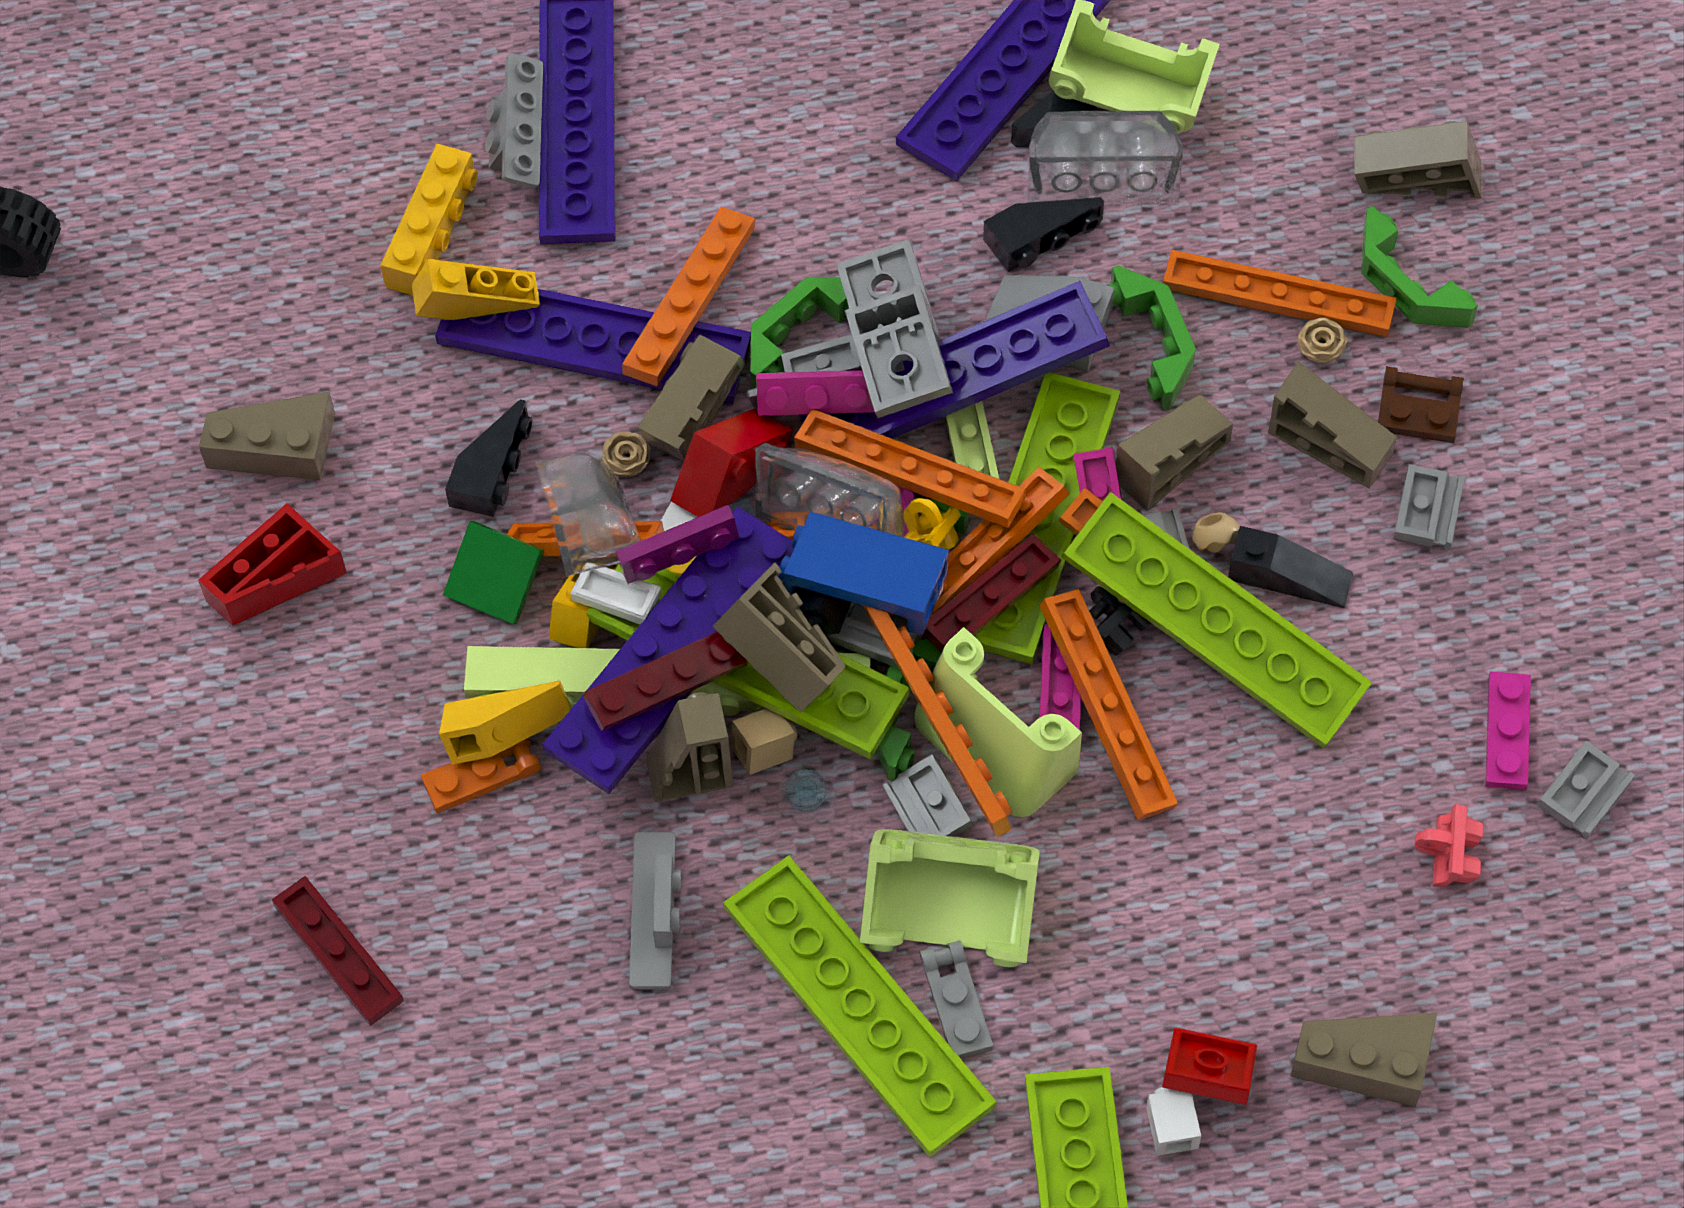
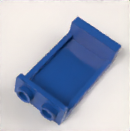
M810 511L805 525H798L792 541V548L794 550L791 557L785 556L780 566L782 573L779 575V579L784 580V587L790 596L794 594L796 587H801L907 617V631L923 636L947 576L949 550Z

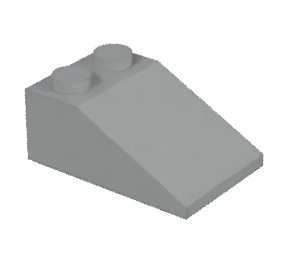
M1004 275L986 320L1080 280L1103 330H1105L1113 309L1114 287L1072 276ZM1095 353L1069 363L1066 366L1088 372Z

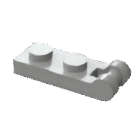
M961 941L948 943V948L933 951L932 948L919 951L946 1042L960 1059L992 1051L993 1043L971 978ZM953 964L955 973L941 977L938 968Z

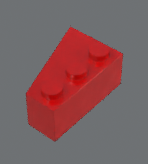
M754 408L694 432L670 501L697 517L726 505H731L786 459L790 450L788 441L793 430L768 415L758 416V409Z
M286 503L198 581L206 602L234 626L345 575L347 571L341 551Z

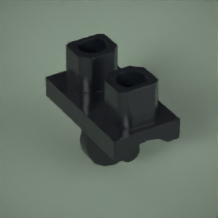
M1098 586L1090 593L1095 605L1089 612L1094 619H1098L1103 613L1107 615L1097 626V629L1107 650L1117 656L1134 640L1120 623L1128 617L1142 631L1151 622L1125 603H1119L1118 598L1103 587Z

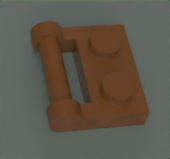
M1386 366L1378 423L1386 427L1393 434L1454 443L1464 378L1452 376L1451 380L1416 375L1397 372L1398 368ZM1395 387L1446 394L1448 395V402L1394 394Z

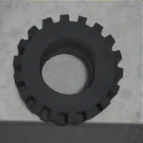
M1 186L0 274L20 278L39 276L40 273L46 270L61 231V223L56 218V214L42 202L25 193Z

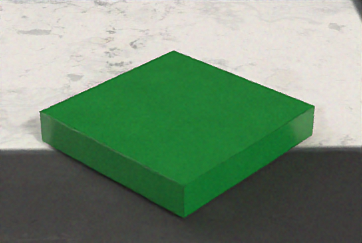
M469 521L443 596L511 624H517L544 549L478 522Z

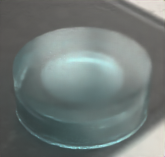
M804 769L796 771L786 782V799L791 807L801 812H810L818 809L826 798V784L823 777L813 770Z

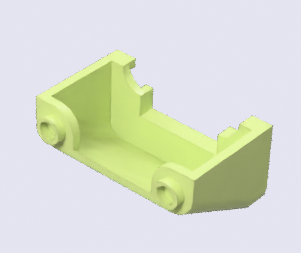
M1076 0L1049 77V85L1055 94L1064 99H1075L1162 127L1167 132L1173 134L1189 131L1193 127L1220 44L1202 38L1200 45L1195 49L1187 50L1188 44L1181 42L1178 52L1107 30L1110 19L1102 17L1100 22L1093 15L1095 3Z
M963 627L945 645L932 672L934 680L930 681L929 684L935 694L943 691L954 711L948 715L954 727L962 724L973 743V746L969 747L968 751L974 761L981 757L993 778L987 782L994 794L999 791L1002 792L1013 812L1011 815L1017 817L1030 816L1078 773L1082 732L1069 720L1057 714L1044 715L1037 719L1030 727L1020 720L977 681V675L974 673L983 664L984 649L979 640ZM918 703L914 713L916 728L952 761Z
M892 829L875 831L870 844L860 943L869 944V948L875 951L890 952L894 950V946L901 945L903 940L942 945L960 940L963 947L986 950V954L993 958V963L996 965L1016 967L1018 962L1027 963L1040 851L1030 846Z

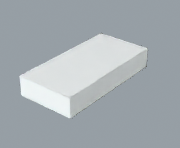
M586 561L570 594L572 601L641 624L654 609L662 593L661 587L643 580L627 584L623 573Z

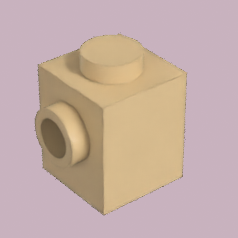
M765 708L732 721L731 748L749 775L793 759L794 741L797 740V731L791 720Z

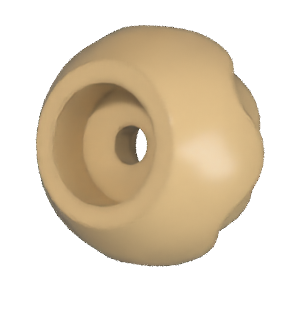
M1327 318L1310 320L1298 335V345L1301 352L1309 360L1316 363H1329L1339 358L1347 344V337L1344 335L1342 327L1335 321Z
M618 432L604 443L602 460L605 467L614 475L633 477L640 474L648 466L650 446L637 433Z
M1225 513L1209 514L1197 521L1193 529L1192 543L1197 545L1200 552H1203L1205 549L1214 553L1219 552L1226 544H1235L1240 526L1233 517Z

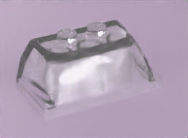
M1070 111L1046 113L1035 126L1029 145L1028 203L1101 197L1104 200V207L1179 206L1183 153L1182 143L1175 126L1160 111Z
M763 443L755 449L756 517L790 530H796L798 525H805L811 511L905 537L901 490L889 480L847 462L803 448H779Z
M584 452L534 460L544 508L566 576L618 564L616 551L641 541L619 478L613 474L604 462Z

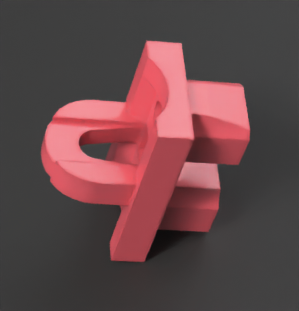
M1455 804L1452 807L1451 813L1437 817L1436 829H1424V831L1415 835V849L1435 856L1433 886L1447 887L1454 881L1471 883L1480 876L1481 861L1479 858L1465 855L1464 851L1465 846L1474 848L1480 843L1483 836V823L1467 817L1466 806Z

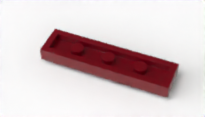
M1034 533L1031 534L929 618L923 636L941 653L948 641L963 627L975 637L1059 567L1061 559Z
M717 631L584 692L583 698L601 732L737 671L747 666L748 661L732 645L727 643Z
M306 876L272 899V903L277 911L370 1026L404 1002L401 993Z

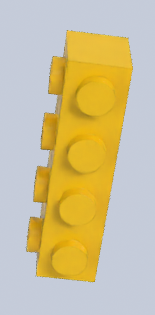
M436 144L380 264L386 288L413 295L412 282L428 259L438 260L441 252L446 251L450 241L451 230L455 222L461 219L469 191L472 192L477 183L478 170L474 168L472 153Z

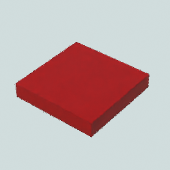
M1174 1028L1162 1087L1247 1105L1257 1045Z

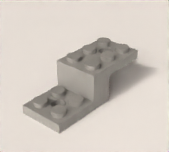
M907 239L836 264L849 306L845 313L877 417L880 418L953 393L939 348L942 342L910 240ZM889 280L893 282L894 285L887 294L880 295L874 292L875 287L881 281ZM906 360L913 362V368L907 375L899 376L894 374V369L898 363Z

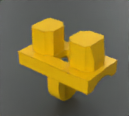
M922 498L914 499L904 510V521L909 530L904 538L949 550L959 542L958 535L953 526L961 514L957 508L952 506L947 512L941 514L933 501Z

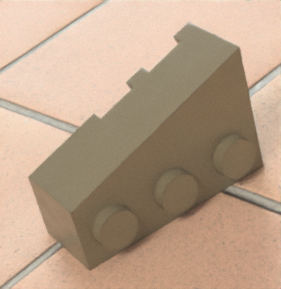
M1449 121L1440 125L1412 126L1403 130L1375 131L1366 135L1355 136L1354 174L1362 193L1411 195V189L1435 190V196L1447 197V190L1470 191L1471 198H1481V159L1467 121Z
M699 335L694 343L690 342L682 353L680 365L673 375L669 377L663 390L637 427L649 445L684 462L694 432L711 426L745 364L741 356L702 335Z
M1299 361L1274 395L1268 434L1370 489L1392 457L1397 436Z
M330 392L207 413L199 444L206 468L321 480L335 417Z
M1200 394L1188 402L1181 403L1175 410L1118 444L1116 465L1120 487L1148 512L1231 441L1233 423Z
M775 562L712 627L757 672L762 674L787 701L802 712L831 684L846 666L818 624L811 627L799 609L803 602L797 593L790 596L778 578L782 571Z
M699 692L688 696L686 699L677 701L646 758L654 802L733 787L729 740L719 693L708 694Z
M1437 1013L1303 1021L1290 1077L1416 1107L1422 1091Z

